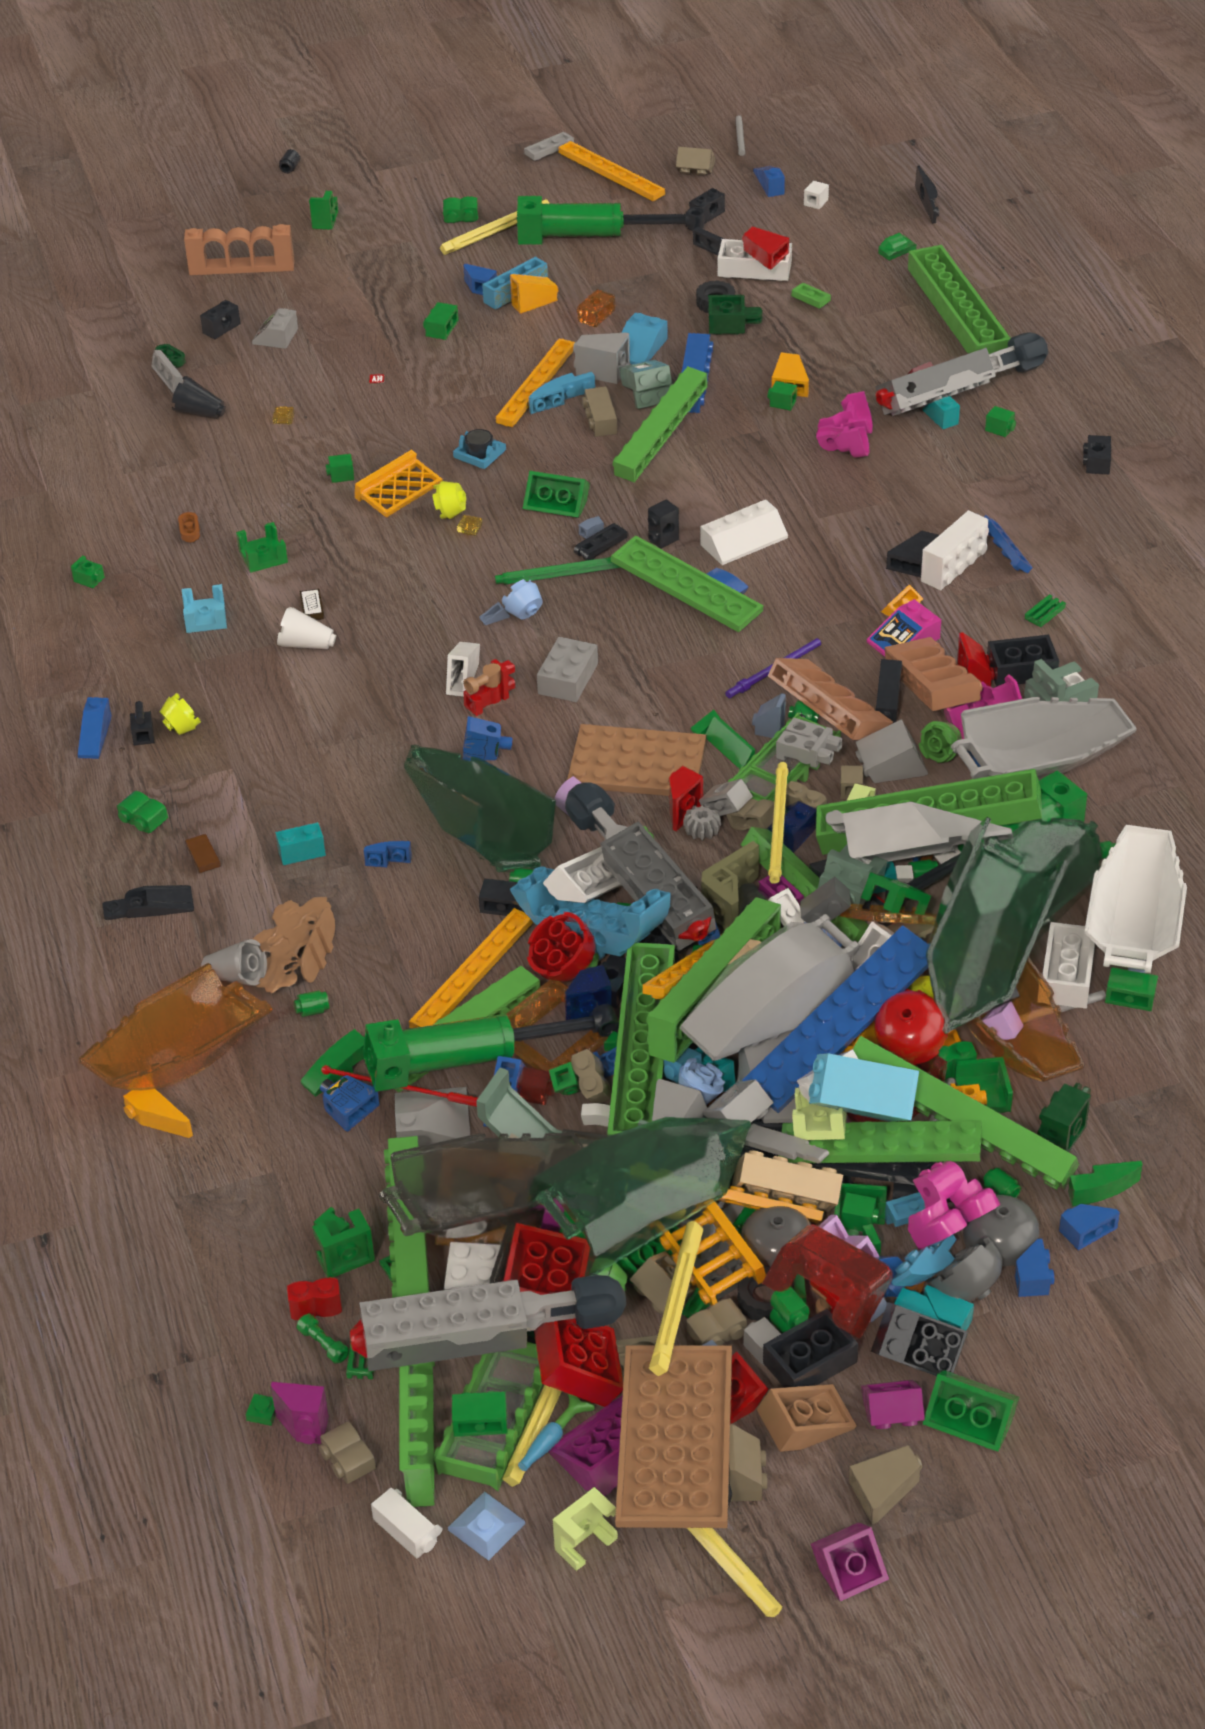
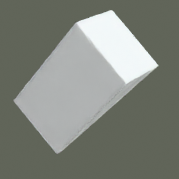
M912 865L896 866L898 881L908 883L913 880Z

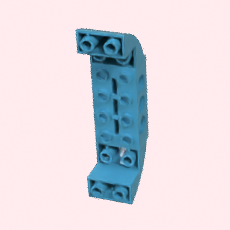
M546 867L534 869L533 873L526 878L520 879L516 885L510 888L517 903L536 925L550 915L555 917L564 914V912L573 913L587 924L596 942L595 951L615 956H622L627 952V948L629 949L635 943H639L665 920L668 915L671 896L670 892L652 889L641 899L633 902L631 906L594 899L585 903L557 900L543 884L554 871V869ZM564 922L584 939V933L578 923Z

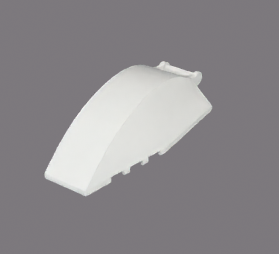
M1126 825L1118 836L1116 845L1109 850V856L1102 861L1099 871L1096 870L1094 874L1084 933L1105 953L1104 967L1115 965L1145 970V973H1151L1153 960L1179 947L1187 885L1183 882V871L1179 867L1180 860L1175 853L1176 846L1171 831Z

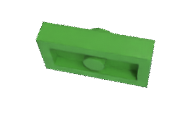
M801 283L792 290V297L819 309L831 301L830 294L805 283Z

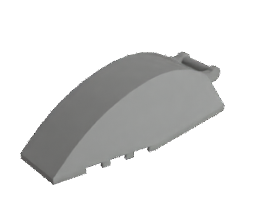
M1031 697L964 710L961 713L964 739L955 741L951 745V749L961 757L970 770L972 779L1036 769L1038 780H1041L1057 770L1060 773H1064L1091 761L1135 733L1137 728L1115 699L1090 698L1088 702H1077V698H1071L1069 702L1059 701L1058 697H1052L1050 701H1040L1039 697ZM967 750L972 753V755L975 757V759L977 760V762L980 764L981 767H978V766L976 765V763H975L974 760L971 758V756L969 755V753L967 752Z
M824 914L812 923L790 922L730 963L685 1019L680 1029L713 1061L735 1054L741 1048L751 1045V1047L757 1046L762 1040L768 1038L770 1040L776 1039L781 1033L787 1031L791 1033L854 973L849 957L858 951L860 944L856 941H851L830 922L831 918L827 914ZM824 928L827 932H829L838 942H840L845 947V949H842L840 946H838L821 929Z

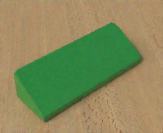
M719 716L713 717L705 734L706 739L740 769L751 760L755 754V749Z

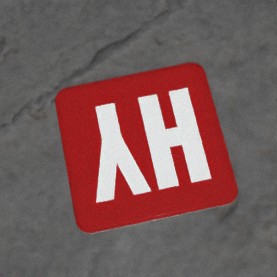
M384 374L370 375L369 383H384Z

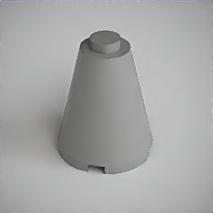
M249 939L205 956L201 963V969L207 978L254 986L258 985L260 978H264L266 974L267 958L265 952H261L258 947L261 946L260 943Z

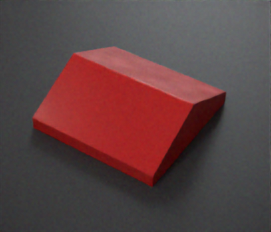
M738 1352L732 1355L730 1424L754 1412L769 1390Z

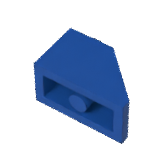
M1080 1204L1073 1209L1069 1208L1063 1212L1060 1219L1059 1232L1079 1251L1117 1229L1120 1212L1117 1209Z

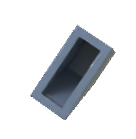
M781 693L762 704L758 713H754L752 725L755 726V735L773 738L775 733L785 726L786 694Z

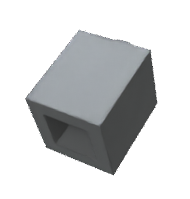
M763 1317L757 1322L750 1323L744 1329V1346L764 1365L763 1344L781 1334Z

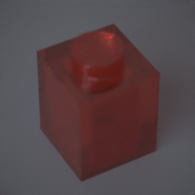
M523 1067L517 1083L518 1094L526 1102L546 1105L549 1096L554 1094L549 1071Z

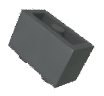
M834 876L800 901L801 919L806 923H812L824 914H827L831 918L830 921L851 907L850 890Z

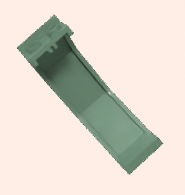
M503 1068L498 1069L476 1101L478 1118L501 1140L502 1138L507 1140L512 1133L546 1155L549 1142L595 1145L606 1151L601 1187L627 1180L623 1179L625 1168L632 1166L633 1163L644 1165L658 1143L651 1139L649 1122L641 1119L638 1122V1132L630 1134V1137L627 1139V1145L613 1149L605 1148L557 1130L511 1087L509 1071Z

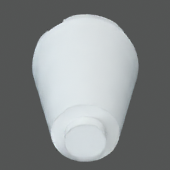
M289 607L286 609L280 625L282 629L278 633L277 645L327 650L330 646L333 647L336 635L333 634L331 628L295 608Z

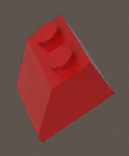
M964 632L959 633L957 666L966 668L967 674L971 673L980 682L983 681L987 686L991 687V680H994V669L989 666V655L985 654L982 645Z
M683 765L677 771L671 773L668 780L672 828L676 832L683 826V819H685L687 810H692L693 806L701 807L699 800L703 797V776Z

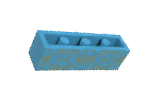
M534 257L482 284L483 302L493 309L507 304L511 301L510 275L548 277L547 263Z

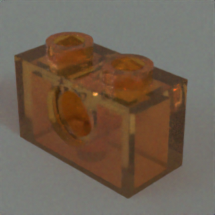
M596 289L577 306L578 322L593 327L600 325L615 311V295Z

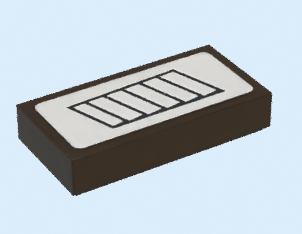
M320 589L300 591L303 613L315 620L324 619Z

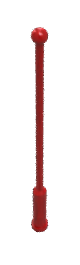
M324 1065L321 1069L325 1075L329 1073L341 1076L348 1075L355 1079L372 1082L368 1076L331 1069L328 1065ZM410 1085L401 1087V1089L447 1098L451 1102L477 1107L476 1101L478 1097L455 1092L443 1093Z

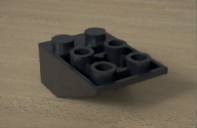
M888 1302L870 1352L937 1376L938 1373L944 1370L954 1373L968 1331Z

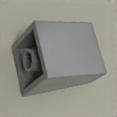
M629 333L581 335L573 346L576 376L592 372L595 375V380L617 384L621 379L619 367L630 365Z
M902 719L856 741L858 751L855 752L860 763H864L861 765L863 766V773L866 777L870 776L874 783L920 777L928 774L919 749Z
M658 1079L656 1082L651 1130L655 1140L658 1142L660 1151L665 1153L666 1158L676 1151L695 1149L703 1117L702 1112L707 1107L700 1090Z

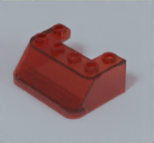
M808 1225L780 1249L762 1284L774 1291L783 1292L792 1285L797 1274L805 1277L840 1297L833 1310V1321L838 1327L860 1339L893 1279V1272L886 1263L817 1225Z

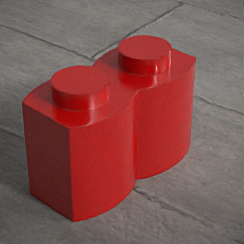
M321 1278L314 1282L298 1281L287 1285L290 1314L293 1320H299L305 1314H312L314 1317H331L342 1312L337 1278Z

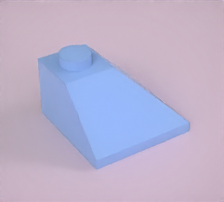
M484 1491L448 1527V1531L489 1561L525 1525V1521Z

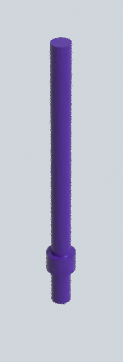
M816 638L784 658L798 659L819 647L821 641ZM773 664L747 679L743 678L738 681L734 687L725 691L727 698L748 691L752 685L766 678Z

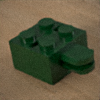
M709 295V334L745 333V324H760L763 320L762 308L745 307V295Z
M1078 1082L1073 1087L1064 1083L1059 1091L1053 1093L1049 1106H1044L1039 1115L1041 1125L1037 1135L1070 1152L1087 1127L1091 1089L1087 1086L1082 1089V1085Z

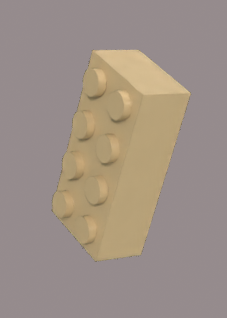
M758 1151L744 1153L736 1162L732 1186L745 1189L744 1193L754 1195V1192H762L768 1194L769 1199L778 1201L779 1197L793 1200L792 1204L802 1206V1203L813 1204L817 1206V1210L829 1212L838 1205L843 1175L836 1174L837 1171L835 1169L823 1167L822 1170L812 1168V1164L806 1162L793 1164L789 1163L787 1158L774 1156L771 1159L763 1157L764 1154Z

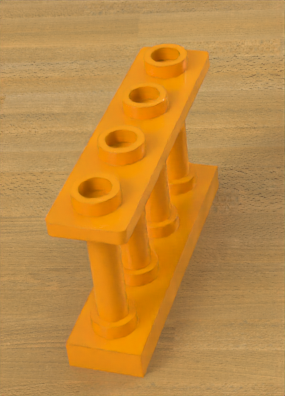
M710 1195L702 1200L705 1209L702 1212L703 1215L693 1221L701 1227L706 1224H714L717 1229H715V1233L700 1241L697 1255L720 1241L722 1243L726 1241L729 1245V1250L697 1269L693 1267L689 1283L691 1286L696 1285L699 1288L698 1294L705 1305L709 1303L713 1306L717 1303V1294L742 1279L753 1277L757 1284H760L767 1280L762 1263ZM665 1225L659 1227L662 1235L659 1237V1240L666 1251L669 1249L672 1251V1258L675 1264H677L680 1246L677 1242L683 1239L686 1225L671 1234ZM732 1259H740L743 1263L741 1265L742 1268L709 1287L703 1279L704 1276Z

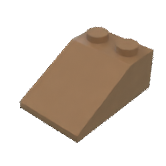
M833 1384L770 1389L757 1408L760 1417L780 1452L802 1450L856 1428L854 1420Z

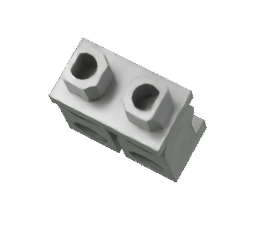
M793 718L786 731L784 730L776 741V758L785 760L787 757L798 759L801 763L810 764L814 768H817L820 762L830 765L834 757V751L839 752L842 747V738L833 736V728H824L820 725Z

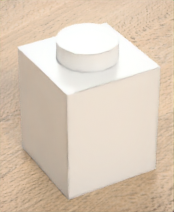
M813 181L804 190V205L820 209L828 201L829 185Z

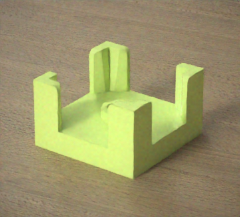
M795 1088L796 1109H793L792 1112L794 1136L805 1140L845 1139L847 1112L843 1111V1108L836 1110L809 1104L799 1088Z
M595 1487L553 1518L555 1551L576 1571L584 1566L586 1561L573 1548L589 1535L594 1533L607 1546L618 1539L617 1530L603 1518V1515L606 1517L612 1515L614 1517L616 1515V1507Z

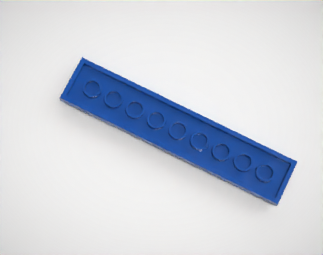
M902 925L742 1081L757 1080L773 1101V1104L769 1107L779 1114L795 1098V1088H799L797 1080L813 1070V1063L817 1058V1054L829 1053L839 1055L875 1020L882 1004L891 996L904 992L939 958V952Z

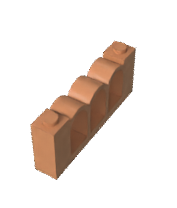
M279 224L273 226V229L261 226L255 228L251 233L239 227L231 229L227 234L220 229L214 228L208 229L204 233L203 229L191 228L185 230L184 242L189 275L294 271V253L290 225ZM259 239L270 241L274 247V256L256 257L254 242ZM234 240L244 241L249 247L250 257L231 258L230 243ZM210 241L221 243L224 247L226 258L207 259L205 244Z
M932 637L884 647L885 659L902 661L901 681L932 711L980 700V692H982L980 680L971 673L967 674L966 668L957 666L955 658L945 655L944 648Z
M776 658L768 674L769 678L852 740H860L893 723L885 715L875 711L870 704L855 698L852 691L835 683L834 678L821 671V668L808 659Z

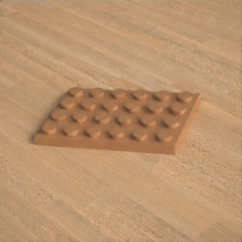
M581 724L567 780L574 776L581 783L591 782L606 791L669 796V777L671 773L677 771L682 765L700 774L706 745V735Z

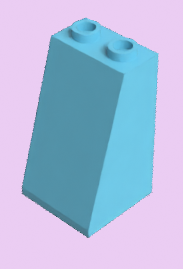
M829 1053L817 1054V1058L813 1063V1083L809 1087V1104L836 1110L843 1108L845 1112L884 1121H909L912 1119L919 1071Z

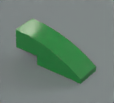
M355 1029L343 1036L313 1064L301 1079V1084L316 1097L322 1093L320 1086L324 1080L330 1079L336 1083L344 1077L331 1073L328 1075L323 1074L321 1069L324 1065H328L331 1069L353 1073L352 1066L364 1059L365 1037Z
M1142 1161L1092 1165V1172L1090 1174L1070 1175L1068 1193L1072 1207L1103 1201L1129 1189L1140 1181Z

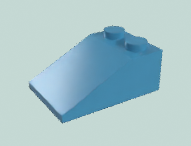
M634 313L630 317L622 333H629L630 364L650 361L668 339L666 320L642 313Z

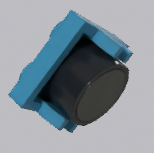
M475 429L469 432L466 431L465 436H460L459 447L453 451V458L485 469L506 451V444L494 440L492 433L488 430Z

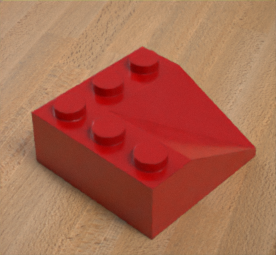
M516 1223L503 1282L518 1280L520 1292L532 1291L539 1295L571 1291L572 1281L575 1278L585 1277L591 1240Z
M573 1318L542 1323L534 1330L542 1384L603 1407L609 1405L623 1391L624 1383L614 1328L602 1326L583 1329L577 1325L576 1319Z

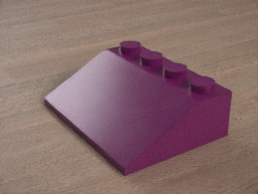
M623 1395L562 1436L560 1441L548 1451L588 1492L595 1487L605 1496L617 1486Z

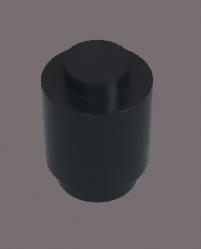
M293 149L287 150L279 161L280 170L284 173L293 172L301 159L299 153Z

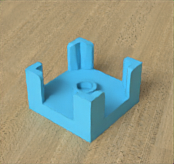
M222 584L212 586L214 598L193 600L192 589H182L183 613L187 633L227 628Z

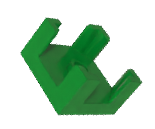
M274 522L264 525L266 537L247 542L245 530L236 532L238 550L250 573L288 563L286 544L283 539L280 542L278 541L277 528Z
M870 872L860 898L870 901L875 885L889 890L884 903V909L898 914L904 898H911L919 901L913 918L922 921L932 895L901 881Z
M359 1208L348 1213L354 1228L331 1236L323 1222L312 1226L313 1234L321 1248V1251H316L317 1259L327 1278L336 1277L375 1261L371 1229Z

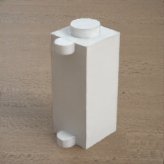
M391 1487L371 1504L373 1520L414 1557L419 1558L424 1552L427 1553L433 1549L437 1542V1537L442 1532V1528L439 1525L434 1526L402 1497L400 1490H394Z

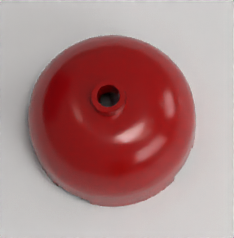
M564 912V914L555 917L550 915L542 920L533 930L528 940L530 947L527 960L531 968L545 979L553 982H568L582 975L583 971H586L592 963L596 950L595 938L587 924L577 915L570 912ZM564 922L578 923L584 933V939Z
M904 991L891 996L882 1004L875 1017L874 1032L880 1047L908 1063L916 1065L931 1060L939 1053L940 1048L948 1038V1024L942 1007L934 998L918 991Z

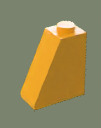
M510 275L512 306L520 314L557 301L558 287L548 277Z
M781 352L772 375V387L776 381L797 385V396L808 397L809 379L798 354Z

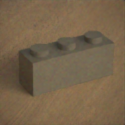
M607 387L584 389L585 397H582V406L585 408L590 430L593 429L595 437L617 434V417Z

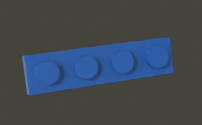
M985 515L984 517L988 519V535L994 537L992 541L999 548L1003 549L1001 551L1002 554L1009 560L1011 559L1010 564L1017 571L1021 569L1028 574L1033 567L998 522Z

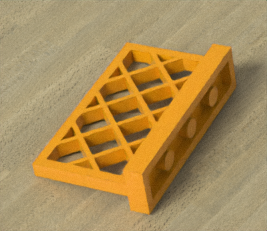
M410 450L355 483V498L359 502L365 500L387 518L434 489L433 486L440 484L443 479L416 459L417 453ZM417 467L421 472H411V470ZM399 477H408V481L396 479H398ZM410 477L421 478V482L410 481ZM423 478H431L434 481L423 482ZM386 485H394V489L382 488ZM396 486H407V490H396ZM409 486L421 487V489L418 491L409 490ZM372 494H380L379 498L370 497ZM382 494L393 495V499L381 497ZM395 495L407 496V498L395 499ZM381 504H393V506L386 510Z

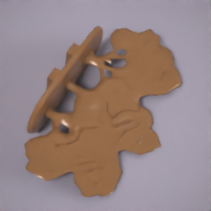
M313 897L301 907H299L298 903L289 900L275 908L272 919L277 926L273 929L263 930L253 938V940L261 944L260 949L262 952H270V957L267 958L266 974L264 978H260L258 981L260 983L256 987H265L266 992L271 993L276 992L281 987H290L297 981V974L294 971L299 966H301V973L305 981L311 983L317 977L319 970L325 968L327 963L325 956L327 953L332 952L334 947L332 940L335 933V918L330 909L332 906L327 902V897ZM314 921V924H308V922ZM306 945L302 957H298V950ZM297 962V964H293L292 968L284 970V967L289 963Z

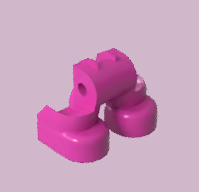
M863 391L847 394L841 401L842 412L819 420L816 438L819 445L825 450L835 451L839 449L840 452L850 451L854 458L868 456L869 441L867 434L872 433L873 424L865 393Z
M1007 675L1004 678L1006 683L995 688L987 686L982 681V692H980L979 701L944 709L947 721L958 728L962 739H964L961 713L964 710L1022 699L1017 681L1012 676Z
M937 1162L931 1167V1170H923L919 1177L913 1180L924 1200L925 1209L909 1216L908 1231L918 1250L955 1234L966 1227L968 1222L997 1208L1000 1202L991 1188L983 1189L976 1178L967 1181L962 1169L955 1162ZM950 1198L956 1209L949 1210L946 1199Z

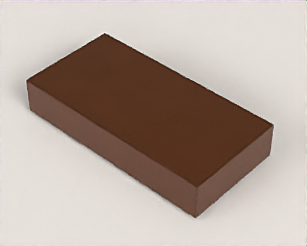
M206 834L185 840L186 847L199 873L221 867L220 861Z

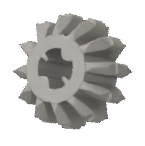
M693 806L692 810H687L685 819H683V826H685L687 835H692L693 839L701 838L703 840L706 837L711 839L712 835L718 834L721 819L718 811L712 810L711 806Z

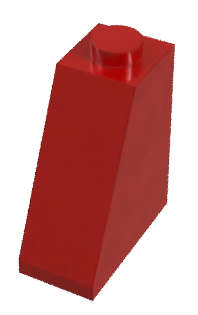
M753 226L743 234V250L770 270L789 253V237Z

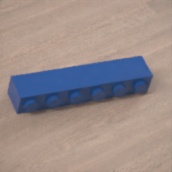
M688 333L682 373L687 366L707 373V384L713 353V342L710 341V334ZM706 390L690 409V413H700V408L705 403Z

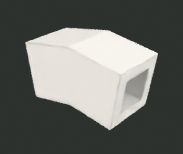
M599 1103L582 1104L581 1117L584 1125L608 1127L610 1105Z

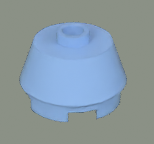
M524 579L511 586L510 588L513 591L508 596H503L502 598L505 610L520 619H526L534 615L543 602L537 584L532 583L531 580L526 582Z
M696 1058L688 1059L685 1065L680 1067L678 1084L700 1090L707 1105L723 1092V1085L725 1083L721 1079L723 1073L709 1062L704 1066L696 1063Z

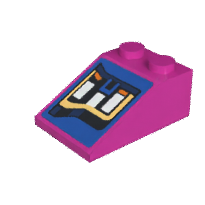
M914 599L898 607L867 638V643L885 656L884 647L932 637L936 641L940 639L941 619Z

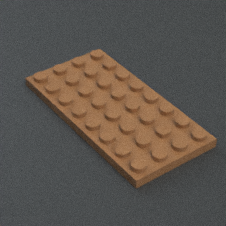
M626 1345L615 1516L616 1527L728 1528L732 1346H673L668 1371L657 1376L649 1369L655 1346Z

